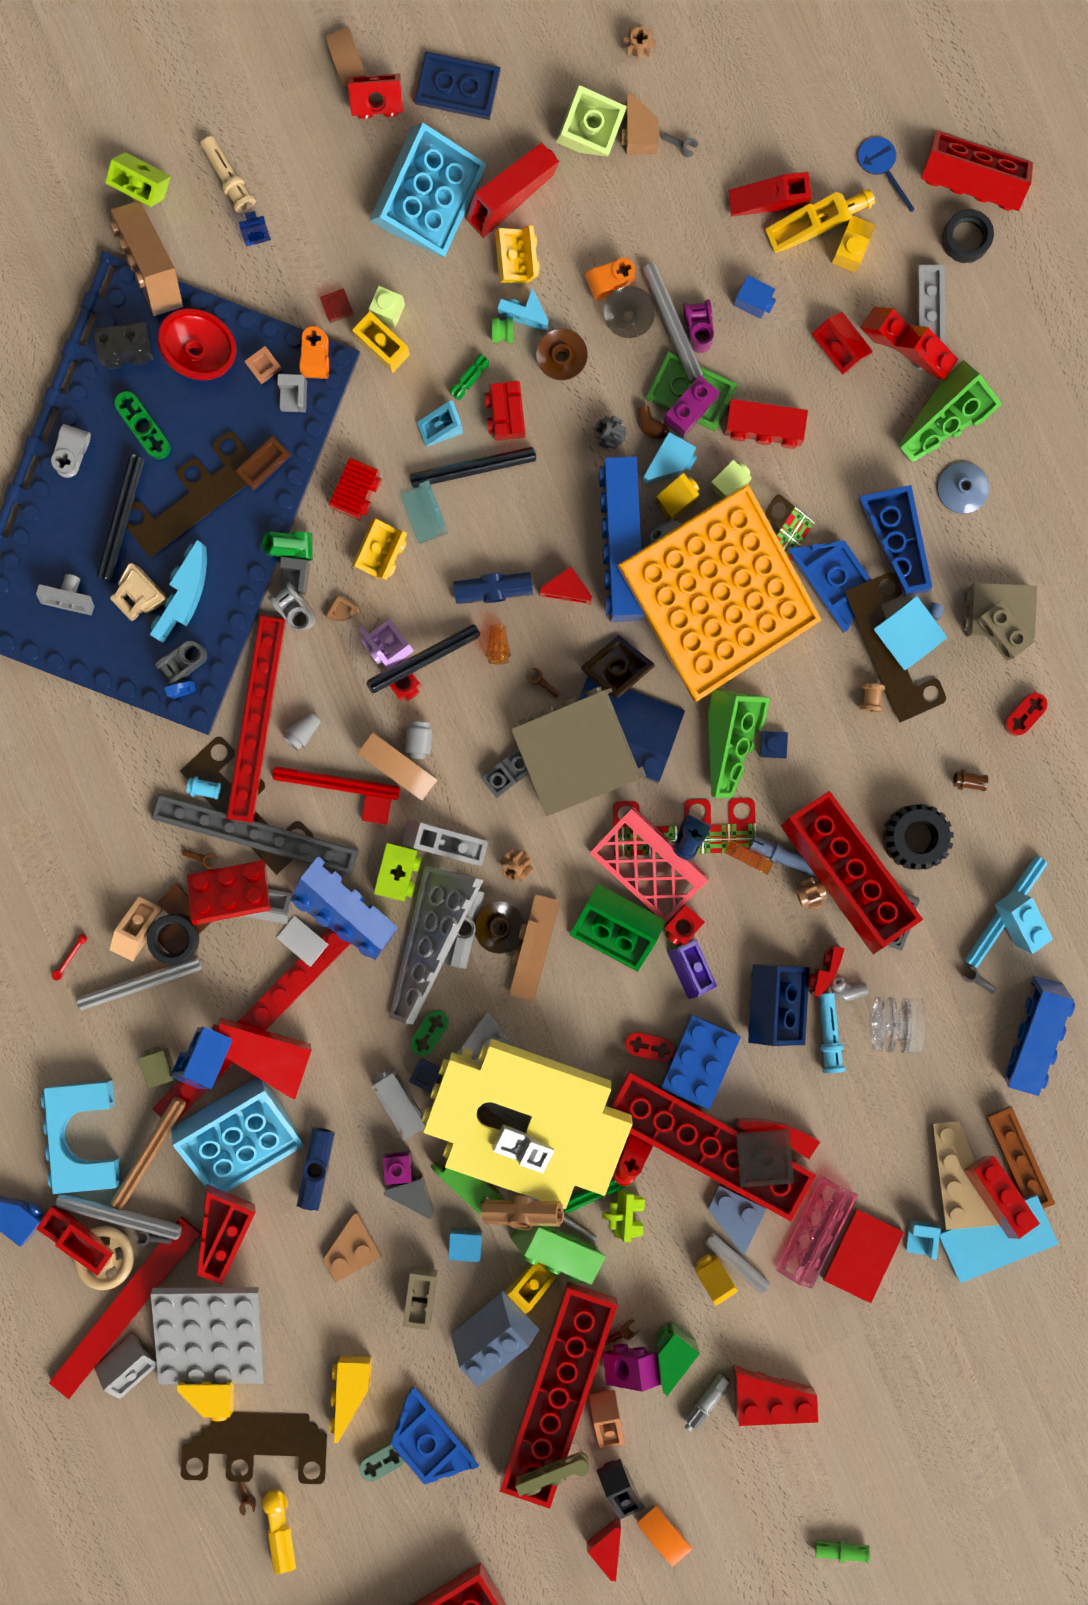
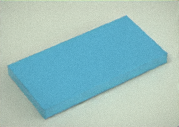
M1037 1194L1026 1197L1024 1200L1040 1224L1020 1239L1008 1238L1000 1225L950 1229L940 1232V1239L960 1283L1059 1244Z

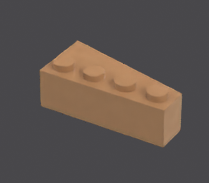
M137 201L111 209L113 221H110L109 224L114 237H119L120 249L123 254L126 253L130 270L134 271L138 286L142 289L153 316L183 307L175 268L142 203Z

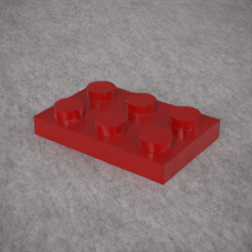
M264 860L187 874L190 915L193 925L271 911Z

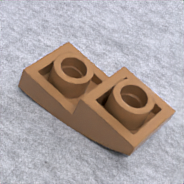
M349 26L325 36L343 87L348 86L349 77L367 76Z

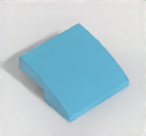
M917 595L874 627V631L904 670L915 664L948 637Z

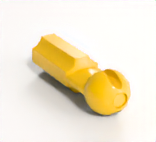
M277 1489L270 1490L265 1494L262 1499V1508L268 1515L270 1529L267 1532L274 1574H282L296 1569L291 1530L290 1526L287 1525L285 1514L288 1499L282 1491Z

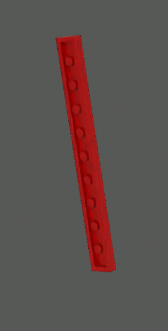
M329 928L320 937L329 945L310 967L302 959H299L252 1006L238 1023L267 1030L351 943L341 940L337 933ZM225 1057L215 1082L234 1062ZM179 1081L152 1109L162 1117L172 1099L179 1097L186 1102V1105L178 1117V1121L208 1089H197Z

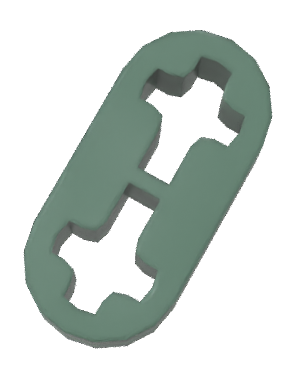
M389 1442L362 1459L359 1472L363 1479L372 1482L403 1465L404 1460L400 1456L398 1460L394 1457L385 1460L390 1455V1449L394 1450ZM368 1462L372 1465L381 1462L376 1467V1473H373L372 1470L366 1471Z

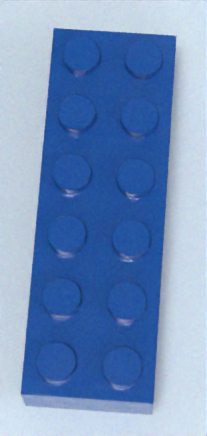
M637 456L605 458L604 466L599 467V487H604V492H601L600 511L606 514V518H602L601 533L602 539L607 538V544H603V564H608V570H605L604 590H609L610 595L605 600L606 616H611V622L642 621L644 613L617 566L641 550Z

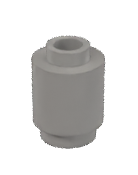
M410 721L409 728L406 729L404 752L410 753L409 758L425 760V755L431 754L433 731L430 730L431 723Z

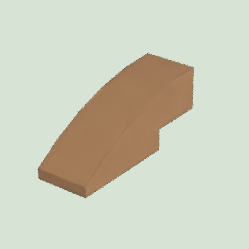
M373 732L357 753L422 801L437 782V779Z

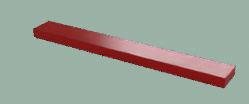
M259 615L226 816L228 820L254 822L286 625L284 618Z
M181 1216L175 1223L182 1226L180 1237L176 1240L172 1239L170 1244H158L49 1382L52 1387L68 1400L149 1300L152 1289L160 1286L201 1234V1231Z

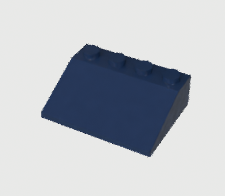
M589 677L586 679L579 700L587 698L586 692L597 688ZM629 689L618 699L608 695L637 767L643 766L646 774L644 779L659 783L685 711Z

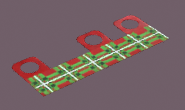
M751 798L731 799L728 803L729 824L711 825L701 846L699 845L696 854L752 852L748 851L751 846L750 843L754 835H756L754 800ZM691 799L684 803V819L689 814L691 806L701 804L706 810V815L702 821L711 825V804L708 800ZM636 801L615 802L613 805V827L620 821L618 811L621 807H634L640 812L639 804ZM738 803H745L749 806L750 815L746 819L741 820L735 817L734 807ZM624 823L618 830V841L633 840V830ZM655 826L675 844L680 826ZM637 835V840H643L639 835ZM634 844L619 845V856L634 855ZM637 844V855H652V848L648 844Z

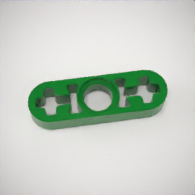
M127 391L118 394L115 399V408L146 452L157 460L166 458L170 453V443L139 399L133 393ZM126 399L130 402L133 401L131 406L137 414L132 415L127 408H123L125 406L123 401ZM140 419H147L150 423L149 429L146 432H138L136 430V423ZM152 435L158 443L164 442L161 445L163 449L161 452L157 450L152 451L154 445L149 440V437Z

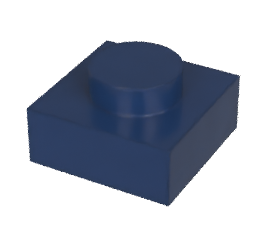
M761 731L760 757L786 759L788 732Z
M421 1057L408 1082L431 1093L434 1084L438 1082L441 1076L439 1074L441 1067Z

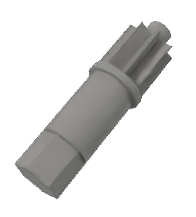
M718 1374L684 1419L687 1422L684 1427L689 1432L693 1428L695 1430L699 1429L731 1385V1382L722 1374Z

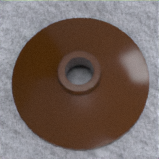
M555 329L548 332L541 338L536 350V360L541 371L546 376L560 381L569 380L579 375L584 369L588 358L587 346L584 340L576 332L569 329ZM563 353L567 358L564 361H559L557 355Z

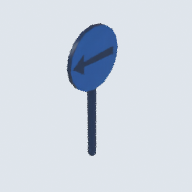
M873 137L866 140L858 151L860 166L870 174L880 175L885 173L909 211L913 212V205L889 171L896 161L894 145L882 137Z

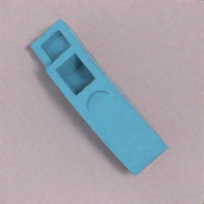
M198 540L194 545L191 544L184 553V558L186 559L180 567L177 566L171 573L170 580L172 581L169 585L178 591L176 594L169 596L165 603L166 610L161 617L157 616L151 625L152 632L150 635L163 643L177 622L187 627L199 603L206 576L207 552L206 547Z

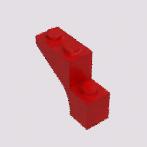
M874 306L860 327L874 343L895 349L939 380H945L958 360L929 327L909 325L894 308Z

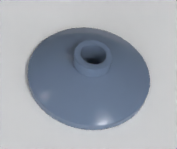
M968 462L955 463L946 468L941 474L937 484L938 496L947 509L960 514L971 513L985 503L989 494V481L986 474L978 466ZM967 482L970 486L969 490L962 489L961 483Z

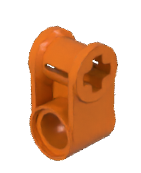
M619 258L606 265L595 267L584 274L594 300L605 298L613 292L628 287L633 283L635 265L630 259ZM623 268L625 272L628 271V276L624 277L622 273L619 274V270Z
M310 326L302 334L300 375H304L305 378L328 379L329 339L326 333L319 327ZM315 334L321 338V341L316 342V346L310 342V339H313Z

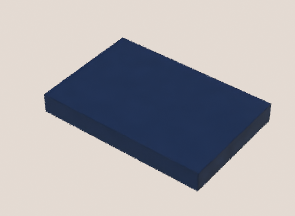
M425 51L415 105L490 120L501 67Z

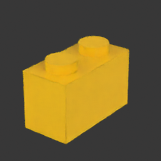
M370 311L352 330L355 339L392 373L410 356L408 346Z

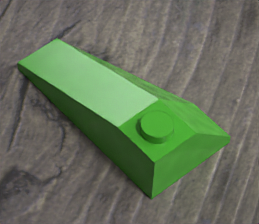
M963 360L947 375L945 380H942L898 446L914 462L940 447L941 442L951 436L956 438L962 434L961 430L972 424L977 426L984 422L1002 405V402L980 373Z
M715 689L712 692L708 712L712 797H733L745 770L743 765L748 752L752 753L755 747L752 744L757 730L762 731L765 724L770 697L727 689Z

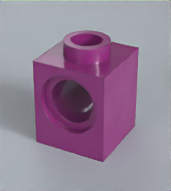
M411 1151L386 1153L384 1155L385 1185L412 1182L414 1176Z

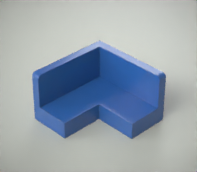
M197 1027L187 1052H180L170 1077L197 1089H212L232 1039L209 1028Z

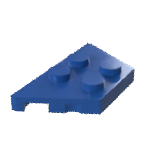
M845 540L798 548L791 547L788 549V554L842 633L846 632L855 615L845 591L870 581L871 578Z
M412 1387L408 1392L389 1444L423 1484L477 1468L479 1464L417 1389Z

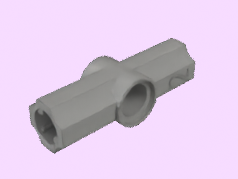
M478 891L464 921H468L471 924L472 930L470 934L461 935L458 932L444 964L458 968H467L476 926L474 923L481 909L484 892Z

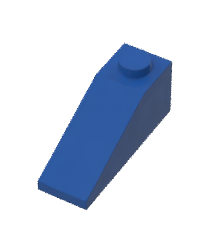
M0 1196V1232L19 1247L28 1242L45 1215L42 1214V1209L35 1203Z

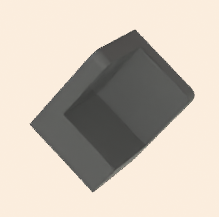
M281 557L280 568L283 572L280 589L283 590L286 587V583L290 581L301 594L306 595L310 563L307 560Z

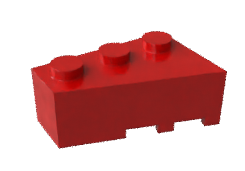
M208 1184L206 1186L197 1275L222 1285L256 1210L255 1204Z
M733 1364L735 1410L739 1426L819 1423L818 1400L813 1387L783 1378L779 1379L768 1376L762 1372L747 1370Z

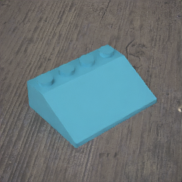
M420 123L411 127L369 221L399 238L441 257H445L487 164L426 124Z
M258 1077L173 1126L171 1129L174 1148L206 1187L208 1184L225 1192L235 1188L305 1146L273 1090Z

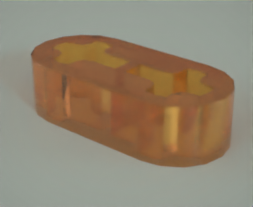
M729 841L724 853L767 875L774 864Z

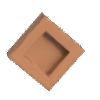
M266 346L244 361L260 384H263L282 370Z

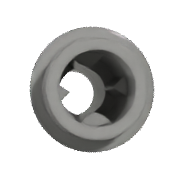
M309 712L286 729L287 733L283 738L294 749L299 751L301 747H306L321 721Z

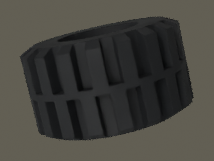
M915 804L902 807L899 811L894 812L891 815L892 818L886 822V831H883L882 836L885 837V842H883L884 848L888 849V856L893 858L897 865L904 866L903 868L914 870L930 869L932 866L942 863L941 860L946 859L949 855L947 853L948 849H952L953 843H950V840L954 838V833L950 832L949 829L952 825L950 821L945 820L946 815L943 812H938L937 808L933 806ZM913 822L924 823L931 833L930 845L925 851L920 853L911 851L904 839L906 828Z

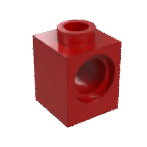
M413 673L407 676L410 679V684L407 688H397L396 682L389 685L400 701L406 699L408 702L420 693L418 689L422 686Z
M684 904L663 927L667 930L665 936L675 945L679 942L685 945L705 921ZM685 919L689 923V930L684 934H679L675 929L677 921Z

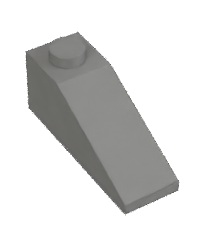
M408 819L401 845L482 866L489 841Z

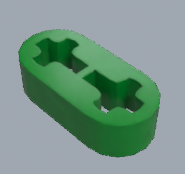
M433 1010L425 1017L411 1040V1049L416 1055L426 1056L436 1046L449 1023L448 1016L444 1011ZM440 1015L442 1017L441 1022L444 1024L443 1027L437 1026L434 1032H431L429 1028L433 1022L430 1020V1017L436 1018ZM427 1033L430 1035L427 1041L430 1047L429 1049L423 1048L421 1051L417 1048L419 1044L416 1042V1039L422 1040Z

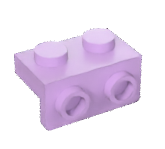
M390 619L370 634L362 625L358 627L363 635L360 641L377 664L383 662L388 669L403 661L414 652Z

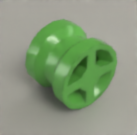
M492 317L493 344H498L500 341L513 344V317H507L505 320Z

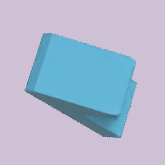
M533 289L531 290L526 307L522 306V303L515 299L500 300L498 316L503 318L513 317L514 322L547 332L548 318Z

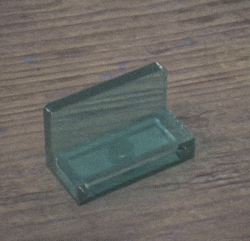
M429 480L420 483L419 489L402 495L405 508L419 543L448 534Z

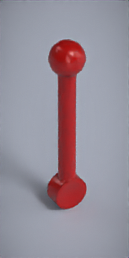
M85 934L78 935L77 943L60 968L52 972L53 980L58 981L63 978L64 969L81 944L87 942Z

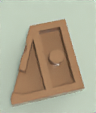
M358 1211L352 1215L323 1258V1262L335 1283L382 1256Z

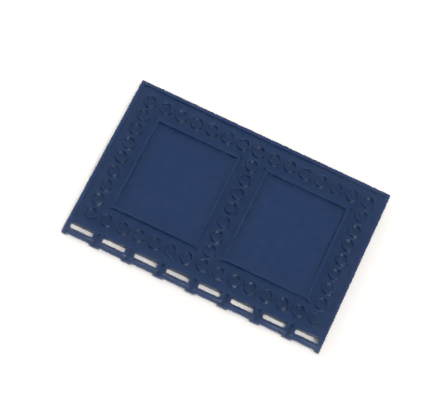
M101 251L98 258L100 260L88 292H85L79 305L81 310L69 340H65L60 353L62 355L50 387H47L41 400L43 405L31 435H27L22 450L24 452L11 483H8L3 495L5 500L0 510V552L2 553L0 557V654L210 736L280 559V556L265 555L261 547V541L266 532L290 533L358 362L360 351L329 340L328 379L306 378V412H282L280 410L278 374L300 375V356L304 329L179 281L178 286L183 307L153 316L143 291L138 286L134 271L130 270L128 262ZM109 267H116L104 299L98 297ZM181 309H198L219 318L229 328L236 343V356L231 368L218 378L197 380L186 377L169 366L160 353L157 341L160 326L168 315ZM93 313L97 317L84 347L79 345L90 314ZM316 334L313 339H310L314 346H316L317 341H321V338ZM266 346L282 370L263 384H260L244 361ZM72 360L78 362L66 394L60 392ZM127 391L133 393L139 399L170 443V453L166 458L157 460L146 452L115 408V399L118 394ZM124 400L125 406L123 408H127L132 415L137 414L131 406L133 401ZM56 408L59 412L47 442L40 439L52 409ZM140 419L136 423V430L138 432H146L150 426L147 419ZM63 424L90 432L91 434L90 442L83 456L79 471L71 478L60 476L51 463L59 431ZM227 432H233L251 455L271 436L291 454V457L255 491L246 485L151 558H149L126 528L112 580L105 581L97 577L122 480L131 454L144 458L133 503L141 502L154 519L190 493L177 476L178 469L194 458L198 459L211 476L225 466L214 452L212 445ZM153 435L149 437V440L154 445L152 451L157 450L161 452L163 450L161 445L164 442L158 443ZM226 439L220 444L222 454L230 456L236 452L237 446L233 440ZM35 455L40 457L26 490L21 487ZM67 459L66 462H61L60 465L64 468L65 465H70V461ZM196 466L188 467L184 474L186 480L191 483L197 482L201 478L200 469ZM17 503L21 507L7 538L2 536L14 504ZM138 509L131 510L128 522L133 526L142 524L144 521L143 512ZM198 540L206 547L207 552L206 576L199 603L187 627L177 622L163 643L151 636L150 633L152 632L151 625L157 616L161 617L166 610L165 604L149 613L142 612L135 620L130 621L110 598L119 589L118 582L130 563L138 565L168 597L171 594H176L178 590L169 585L172 581L170 580L171 573L177 566L180 567L186 559L184 558L185 551ZM66 574L77 576L80 578V583L76 593L91 597L95 606L92 616L41 604L36 595L39 584L61 589ZM129 596L124 598L133 608L136 603ZM187 641L203 645L207 650V660L182 681H194L197 690L194 693L176 699L168 697L164 687L170 686L168 684L169 679L161 669L156 668L155 664ZM193 647L189 650L188 657L191 661L198 657V649Z

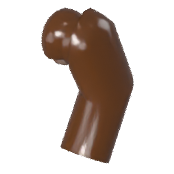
M649 406L637 409L641 431L654 439H661L668 435V426L652 419Z

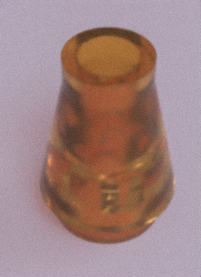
M504 625L490 626V636L485 655L490 664H506L509 662V657H511L506 626Z

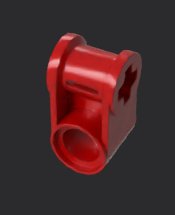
M629 1133L613 1174L615 1181L623 1186L631 1185L641 1173L653 1146Z

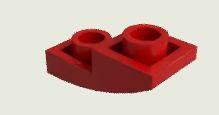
M830 945V950L825 951L823 965L826 966V971L815 969V973H811L809 976L808 989H811V995L819 997L830 985L838 971L845 948Z

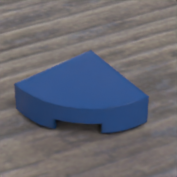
M194 681L164 687L166 695L172 699L194 693L197 690Z

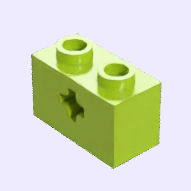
M124 152L111 159L105 183L152 207L164 200L171 176Z
M387 843L374 894L404 902L407 900V896L412 897L416 883L411 881L413 872L419 871L422 857L418 856L419 851ZM399 865H401L402 871L406 872V875L396 880V875L392 874L393 869H398Z

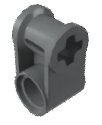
M187 641L173 652L161 658L155 666L163 671L169 679L168 684L170 686L178 684L205 663L208 657L207 650L199 643ZM196 647L199 651L198 657L191 661L188 657V652L191 648Z

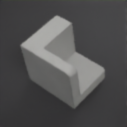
M278 374L280 410L282 412H306L307 380L305 376Z

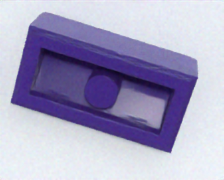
M697 939L668 951L669 958L688 999L698 997L717 987Z

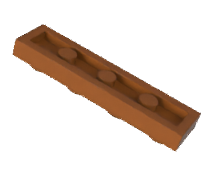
M1012 1106L987 1115L1023 1198L1037 1194L1043 1209L1054 1205L1055 1202Z

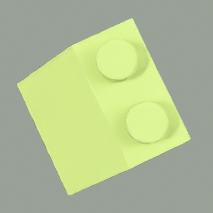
M579 85L572 96L556 143L578 153L608 157L627 106Z

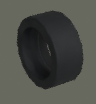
M974 209L962 210L954 214L946 224L942 234V245L945 252L954 261L961 263H971L982 258L993 242V224L984 213ZM969 222L975 224L983 234V240L978 248L968 251L960 248L955 243L953 232L958 224Z
M170 914L162 916L152 923L148 930L146 941L148 950L155 959L166 964H176L184 962L194 955L198 948L200 937L198 928L193 925L189 918L184 915ZM172 923L184 927L189 938L185 950L175 955L164 952L158 943V935L161 929Z

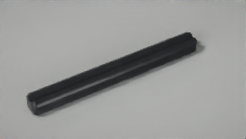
M534 447L523 448L411 473L410 480L413 488L535 462L536 452Z
M131 454L129 456L97 571V577L105 581L112 580L143 468L144 458L139 455Z
M472 624L368 679L366 682L367 687L371 693H376L474 641L480 636V631L476 625Z

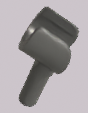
M666 133L662 136V140L680 148L681 154L684 157H691L694 154L686 148V145L694 148L698 146V142L693 138L682 141Z
M967 967L975 973V977L970 980L962 975L964 981L968 983L974 982L991 994L996 991L993 986L979 977V972L976 968Z
M141 1230L137 1232L144 1233L147 1236V1241H137L139 1246H145L149 1242L167 1244L172 1242L170 1238L157 1236Z

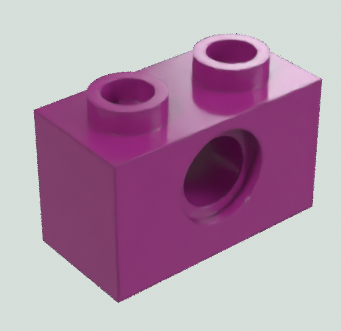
M700 375L665 414L664 422L684 438L717 401L720 392Z
M617 1344L612 1346L613 1350L602 1353L606 1385L641 1392L661 1385L657 1352L646 1351L645 1347L628 1348V1344Z

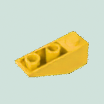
M340 1356L338 1364H333L332 1380H337L336 1390H332L331 1407L336 1408L335 1417H331L330 1433H334V1443L339 1442L368 1392L371 1383L372 1357Z

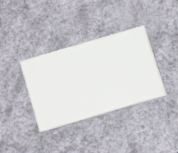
M296 916L291 919L277 937L279 941L310 967L329 945Z

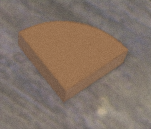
M337 595L325 617L333 621H345L354 617L361 608L342 596Z

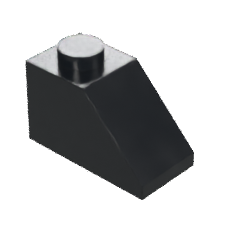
M621 1459L609 1461L603 1467L596 1470L606 1498L620 1519L644 1509L642 1500Z

